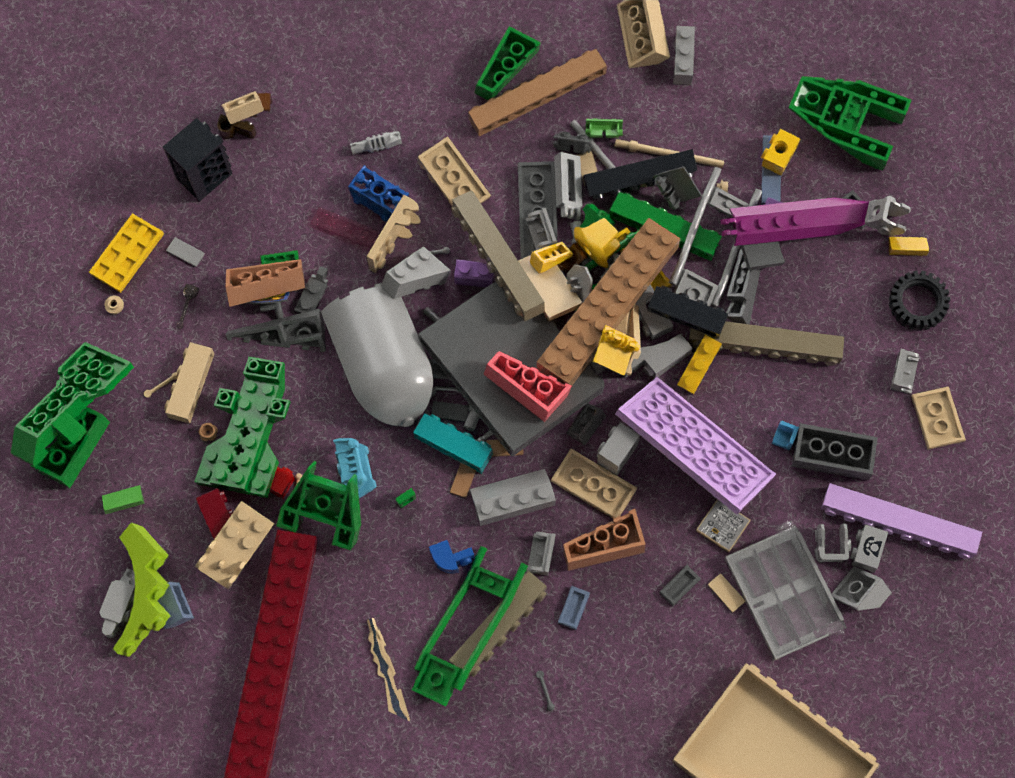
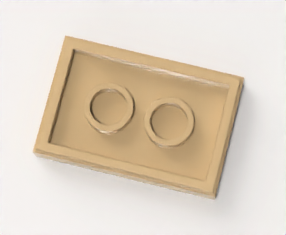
M949 387L911 395L927 450L965 442L966 439Z

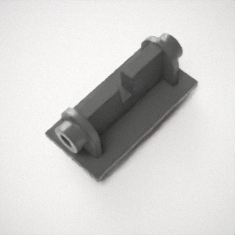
M560 131L553 136V138L557 139L554 141V147L557 150L570 152L571 145H574L573 152L586 154L591 151V146L588 144L593 139L588 138V135L577 134V136L570 135V132Z

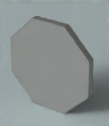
M574 265L567 273V284L572 286L570 292L576 293L583 303L592 291L593 280L587 267Z

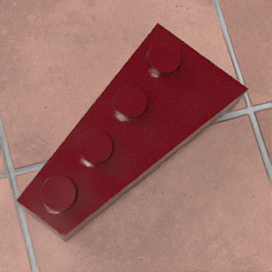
M218 488L196 498L214 539L233 514L232 509L228 510L225 504L228 500L224 491L220 492Z

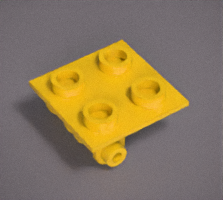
M605 325L593 362L624 376L631 353L637 352L640 349V345L635 341L636 339Z

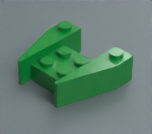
M314 461L307 468L281 507L277 527L296 532L302 524L303 517L336 527L332 545L351 551L357 543L361 528L357 475L354 474L347 482V485L316 476L314 472L317 462Z

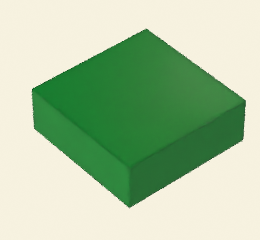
M410 488L395 498L399 508L402 509L414 501L416 494Z

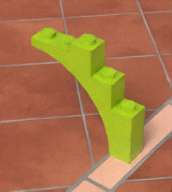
M130 523L119 537L129 553L135 574L133 608L126 628L113 648L117 654L128 657L136 651L143 639L149 635L151 629L159 631L170 618V614L158 602L170 585L157 572L169 555L144 527L134 523Z

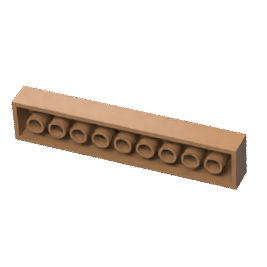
M648 218L537 361L539 372L548 377L549 375L553 376L563 384L573 385L595 357L604 326L607 325L613 329L619 326L678 249L680 238Z

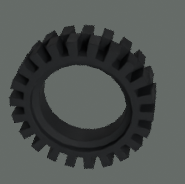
M913 271L912 274L910 272L906 273L904 277L901 276L896 281L890 292L889 308H892V315L896 316L895 320L897 322H903L902 326H910L909 329L911 330L917 328V331H921L923 328L928 330L930 327L937 326L943 320L950 306L949 290L944 289L946 284L944 282L940 284L938 276L936 279L932 278L934 275L932 273L925 275L926 271H921L920 274H918V271ZM913 286L927 288L935 297V310L926 316H917L910 313L903 305L902 295L904 291Z

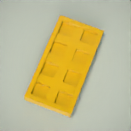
M132 213L89 271L90 275L121 293L164 235L163 231Z

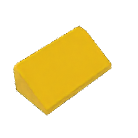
M889 237V255L927 256L929 252L927 238Z

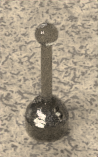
M189 284L184 286L183 295L186 298L180 321L176 324L178 329H183L184 327L183 321L190 300L198 295L199 288Z

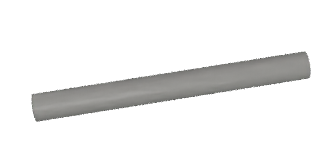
M576 120L570 123V126L577 134L586 135V132ZM594 141L588 144L607 169L615 167Z

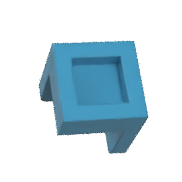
M780 421L772 444L790 451L799 427Z

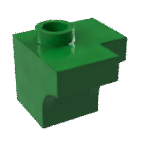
M586 204L582 209L585 213V220L581 224V228H586L603 218L612 226L616 223L605 211L599 210L594 204Z

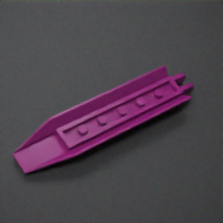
M825 198L730 208L729 210L733 217L722 219L720 223L723 225L733 223V230H724L722 236H736L734 246L839 235L865 225L869 202L842 198Z

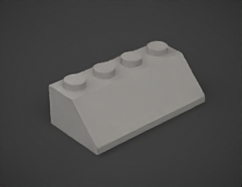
M545 469L470 489L480 526L552 507L556 503Z

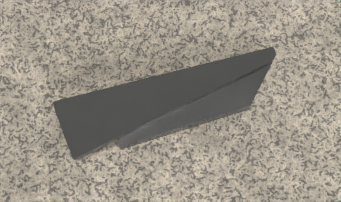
M740 249L728 290L727 298L731 303L726 313H728L727 319L735 323L750 325L761 268L748 270L742 249Z

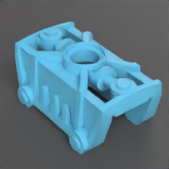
M353 438L333 440L336 445L335 455L338 461L337 469L341 477V483L347 485L349 479L356 474L359 498L376 488V481L372 478L367 456L369 454L368 447L360 444Z

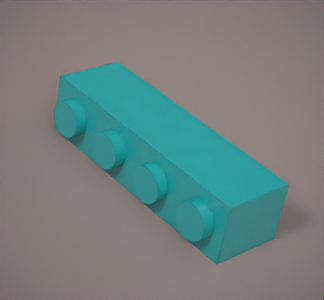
M424 414L413 432L414 438L482 474L493 455L491 446L485 441L479 442L467 432L461 433L457 430V427L450 423L446 425L440 422V418L433 414L430 416Z

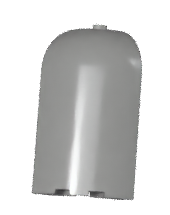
M382 283L375 284L374 288L364 290L361 287L349 292V296L341 300L339 298L335 299L321 311L351 389L361 406L376 419L390 425L409 427L424 412L431 397L433 374L430 362L402 297L393 298L381 287Z

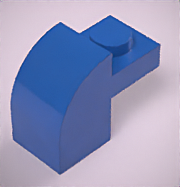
M448 540L429 546V551L436 567L448 574L459 573L458 564L465 566L474 559L472 547L453 554Z

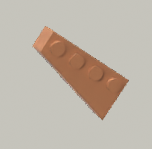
M301 259L226 269V292L229 307L305 288Z
M635 509L622 517L619 516L613 519L612 522L604 526L597 527L596 530L588 534L585 533L563 544V554L568 571L645 553V541Z

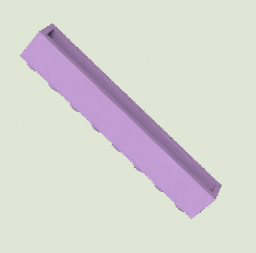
M829 483L826 489L821 509L825 510L824 513L827 515L836 516L837 514L843 516V519L848 522H855L856 520L862 522L863 526L878 527L887 531L888 534H899L904 540L911 541L915 539L920 541V544L923 546L931 547L933 545L939 547V550L945 553H950L951 551L958 553V556L964 559L973 558L977 554L982 535L981 531Z

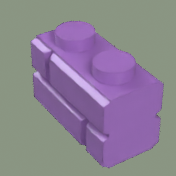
M456 260L455 284L488 287L493 283L494 273H490L487 265L483 262Z

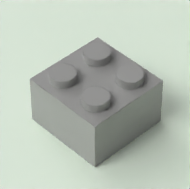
M621 422L618 427L614 426L611 429L607 442H602L596 456L598 457L597 464L615 475L619 474L637 448L640 438L638 433Z

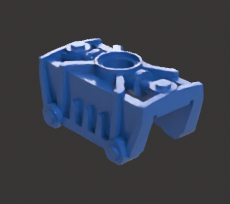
M365 165L348 186L353 202L359 205L362 204L375 212L384 222H388L403 195L409 196L408 192L401 190L399 186H395L380 177L375 171L372 172ZM356 182L359 184L364 183L366 184V189H360L356 187L354 184ZM378 186L384 191L376 194L373 190ZM383 198L385 200H392L395 208L392 209L385 205Z

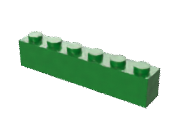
M621 192L618 193L609 214L611 218L638 230L650 218L680 238L679 248H683L692 224L679 215L674 216L663 208H656L647 201L637 200L631 194ZM699 225L689 252L711 261L722 236L714 230H707Z

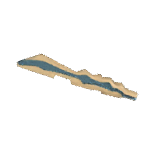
M368 619L367 623L370 631L368 639L372 644L370 651L374 655L373 661L378 665L377 675L385 678L388 710L410 721L401 689H396L393 679L396 673L391 659L385 651L384 646H386V643L376 625L375 619Z

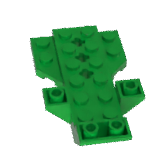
M84 342L58 368L59 380L56 382V387L15 426L11 454L35 467L48 454L45 447L52 443L58 435L66 442L75 445L88 432L75 418L95 398L106 395L113 390L134 368L132 363Z
M248 357L243 372L245 379L240 394L234 390L219 388L214 407L232 414L226 434L206 447L194 482L197 485L267 498L279 464L268 443V438L273 424L285 419L290 400L282 399L285 391L284 362Z

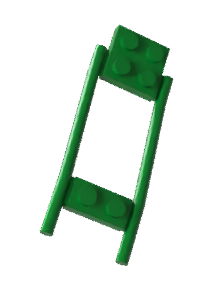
M480 546L463 584L423 648L414 667L420 673L413 685L412 691L443 706H447L455 688L462 691L470 671L510 606L528 568V565L521 563L512 581L479 567L487 551V548ZM473 585L504 600L464 668L461 669L430 654L469 587Z

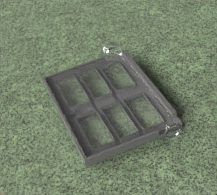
M793 520L776 527V535L725 557L726 563L774 660L780 659L830 635H833L834 638L845 633L843 629L847 628L843 621L844 618Z

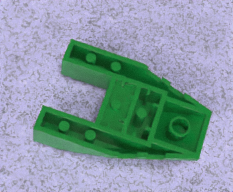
M802 76L789 109L834 144L864 164L883 171L893 146L860 134L859 130L868 112L902 125L912 100L860 80L851 82L844 81V79L824 80L825 78Z

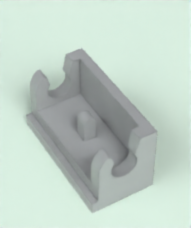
M546 208L529 213V218H526V222L535 250L556 244L557 240Z
M900 349L890 389L908 394L912 393L919 354Z
M536 532L534 534L527 572L530 571L531 573L545 576L549 575L555 534Z

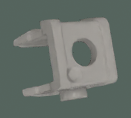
M891 196L880 200H872L868 205L865 224L877 229L883 235L895 236L906 232V227L891 222L887 219V215L892 217L903 216L910 213L911 208L903 203H897L896 198Z
M824 524L817 526V530H815L817 547L814 550L817 561L843 562L849 558L851 540L848 539L847 524H841L839 527L840 554H825Z

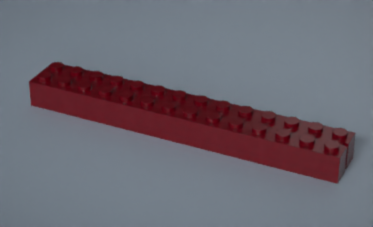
M277 530L224 778H269L318 545L316 536Z

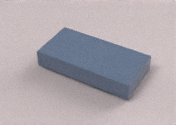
M571 586L558 624L577 630L590 592Z

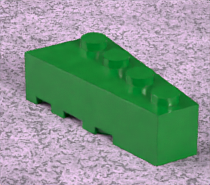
M509 26L477 82L474 93L486 100L494 98L538 53L541 42Z
M88 407L75 418L88 431L81 440L72 445L63 440L59 435L56 438L57 441L50 448L47 447L48 454L35 467L30 465L38 473L68 488H71L110 423L103 414Z

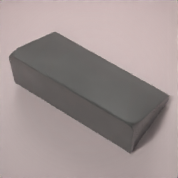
M587 403L566 434L585 446L606 417L602 409Z

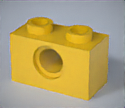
M780 129L778 134L774 133L769 142L771 144L770 148H766L761 156L763 159L761 166L781 176L796 151L800 138ZM775 150H781L783 153H777Z

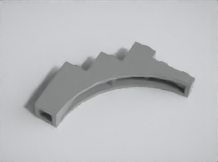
M681 334L669 341L654 346L641 347L639 358L632 361V373L644 365L645 373L649 377L653 376L655 379L690 355L692 347ZM594 358L590 362L592 371L596 375L607 369L593 362Z

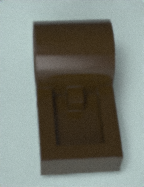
M220 114L217 127L222 138L231 139L238 133L254 139L256 129L251 122L238 121L230 124L227 116Z

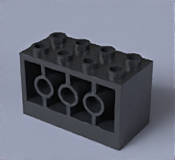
M196 118L163 146V150L175 178L200 202L233 173L231 170L232 165L228 161L229 157L225 153L226 148L222 144L224 142L218 134L214 135L206 122H201Z

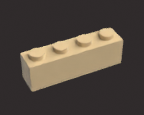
M191 342L189 347L185 348L183 364L177 370V381L171 387V398L166 401L164 407L168 418L191 423L214 357L212 348Z

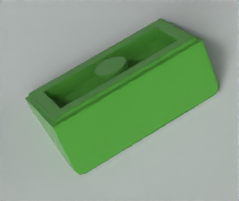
M140 485L102 496L103 508L106 514L145 504Z

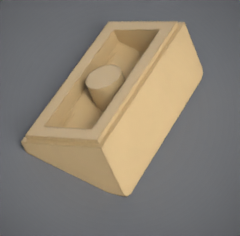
M256 91L222 104L230 124L264 111Z

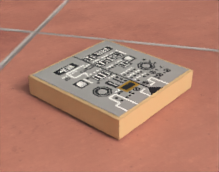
M717 499L696 531L729 553L751 520L741 513L736 515Z

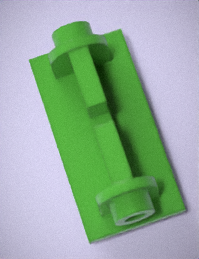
M586 119V135L589 138H602V132H606V138H619V136H623V120Z

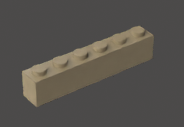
M530 571L523 577L510 606L470 671L468 678L470 676L475 677L481 670L479 667L483 661L488 662L494 655L493 650L496 646L501 647L508 639L506 635L510 631L515 632L520 626V619L523 616L527 618L534 610L532 606L535 602L538 601L540 603L547 595L545 592L547 586ZM503 600L449 660L451 664L461 669L464 668Z

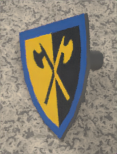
M290 292L247 303L260 304L261 312L275 310L276 319L284 318L281 302L288 301Z

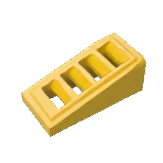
M559 242L532 252L530 264L540 274L572 257L573 253L563 242Z

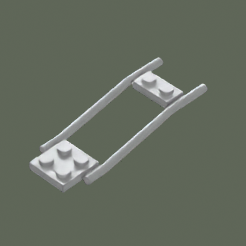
M719 167L714 168L707 183L677 265L669 281L670 284L676 286L674 293H684L690 297L689 299L694 301L702 300L708 304L707 306L711 304L715 307H718L740 246H734L733 243L719 286L683 268L705 207L709 205L732 218L730 208L756 206L762 194L761 190L755 189L748 205V203L722 189L714 187L721 172Z

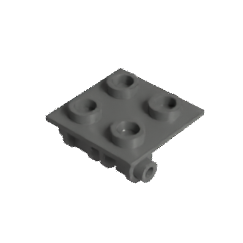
M684 166L653 175L655 185L658 186L661 195H664L663 198L667 199L668 206L673 210L679 207L680 202L702 197Z

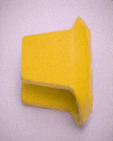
M605 218L586 228L575 227L574 238L579 246L599 266L608 268L607 260L620 247V243L615 239L618 231Z

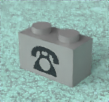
M865 525L862 530L859 529L855 538L858 541L857 548L853 547L850 559H853L852 565L875 572L878 569L888 532Z

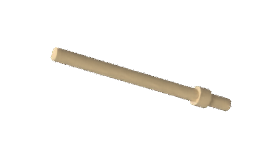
M616 139L615 147L629 149L631 152L640 151L660 156L678 153L673 150L638 144L637 141L632 140L628 142ZM694 155L696 163L723 168L724 161Z

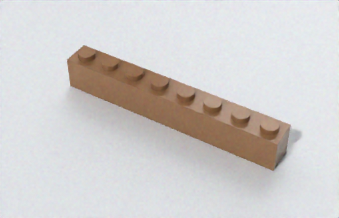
M597 49L586 51L582 56L570 59L566 64L560 67L556 66L550 72L544 75L540 74L534 80L528 83L524 82L512 91L507 90L501 96L491 98L481 106L473 107L468 112L469 121L478 136H481L606 74L607 65Z

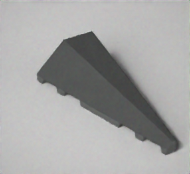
M320 309L230 330L226 333L227 340L230 341L232 337L244 338L246 343H249L250 339L261 340L263 345L290 348L291 344L303 345V350H309V347L313 346L320 347V352L326 351L325 328Z

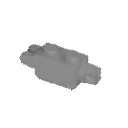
M126 569L120 581L115 580L111 582L99 613L105 620L101 631L108 639L115 637L119 627H124L125 622L128 623L135 595L134 570Z

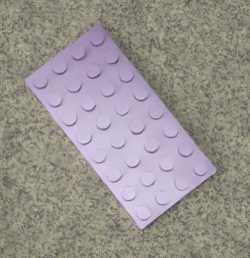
M658 377L634 395L615 413L623 422L628 424L736 515L776 475Z

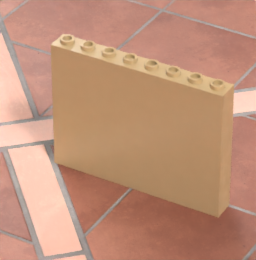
M747 663L672 761L693 778H870L879 766L875 762L877 759L868 752L866 754L862 752L856 742L845 739L839 729L828 726L822 716L812 714L806 704L795 701L789 691L786 689L781 690L776 686L777 683L768 676L765 678L760 674L761 671L755 665H748Z

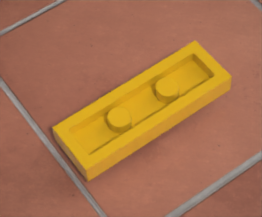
M705 334L677 385L694 394L722 343Z

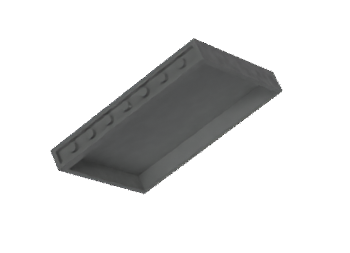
M495 281L420 332L419 339L425 350L511 457H513L603 393L605 385L603 379L592 371V366L589 363L572 385L566 399L544 422L484 375L487 363L499 351L521 361L523 365L529 368L534 367L537 369V361L560 333L555 321H548L544 313L524 322L522 317L517 316L512 301L509 302L507 300L503 287L500 288Z

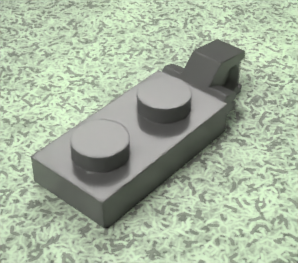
M320 266L317 274H312L311 278H309L295 307V312L300 314L317 309L328 284V280L325 279L328 272L327 268Z

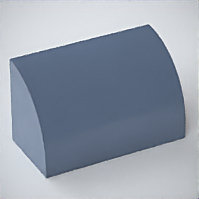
M168 582L170 586L158 600L170 614L164 629L176 627L194 618L181 585L177 582Z

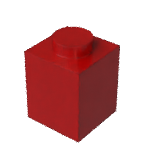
M277 467L269 492L284 499L295 480L293 472L286 467H282V469Z

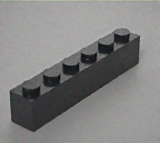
M693 149L585 174L583 179L588 197L593 196V200L603 198V194L611 192V195H616L619 192L622 193V189L628 188L629 191L640 189L639 185L646 184L647 187L654 186L655 179L653 175L684 166L690 177L694 176L693 172L698 170Z

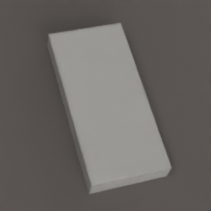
M176 237L166 250L197 267L205 255L204 252Z

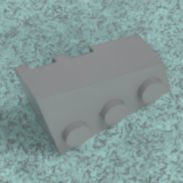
M423 246L387 271L381 287L393 298H398L415 293L419 289L424 288L426 290L430 289L433 285L439 284L441 286L445 284L451 270Z

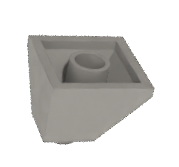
M853 567L831 595L834 600L856 610L880 608L892 592L882 578Z

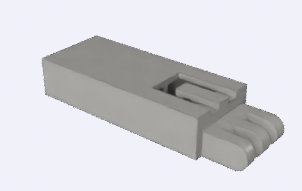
M560 152L554 156L556 207L561 208V217H568L569 219L574 217V220H579L581 217L580 208H582L580 156Z

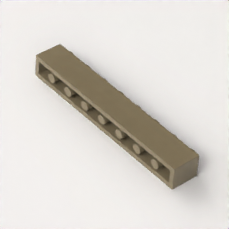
M471 190L452 199L453 207L451 211L454 217L459 218L461 228L464 232H468L471 244L477 246L480 258L485 259L489 272L494 273L496 276L495 279L500 288L503 287L505 290L504 293L509 302L512 301L517 316H521L525 322L544 313V300L474 192Z
M725 322L719 339L706 334L722 343L718 351L723 349H729L732 353L744 351L749 352L753 356L768 354L770 358L783 356L791 361L806 359L809 363L822 361L830 366L840 364L843 358V336ZM690 328L688 343L694 348H698L705 333Z

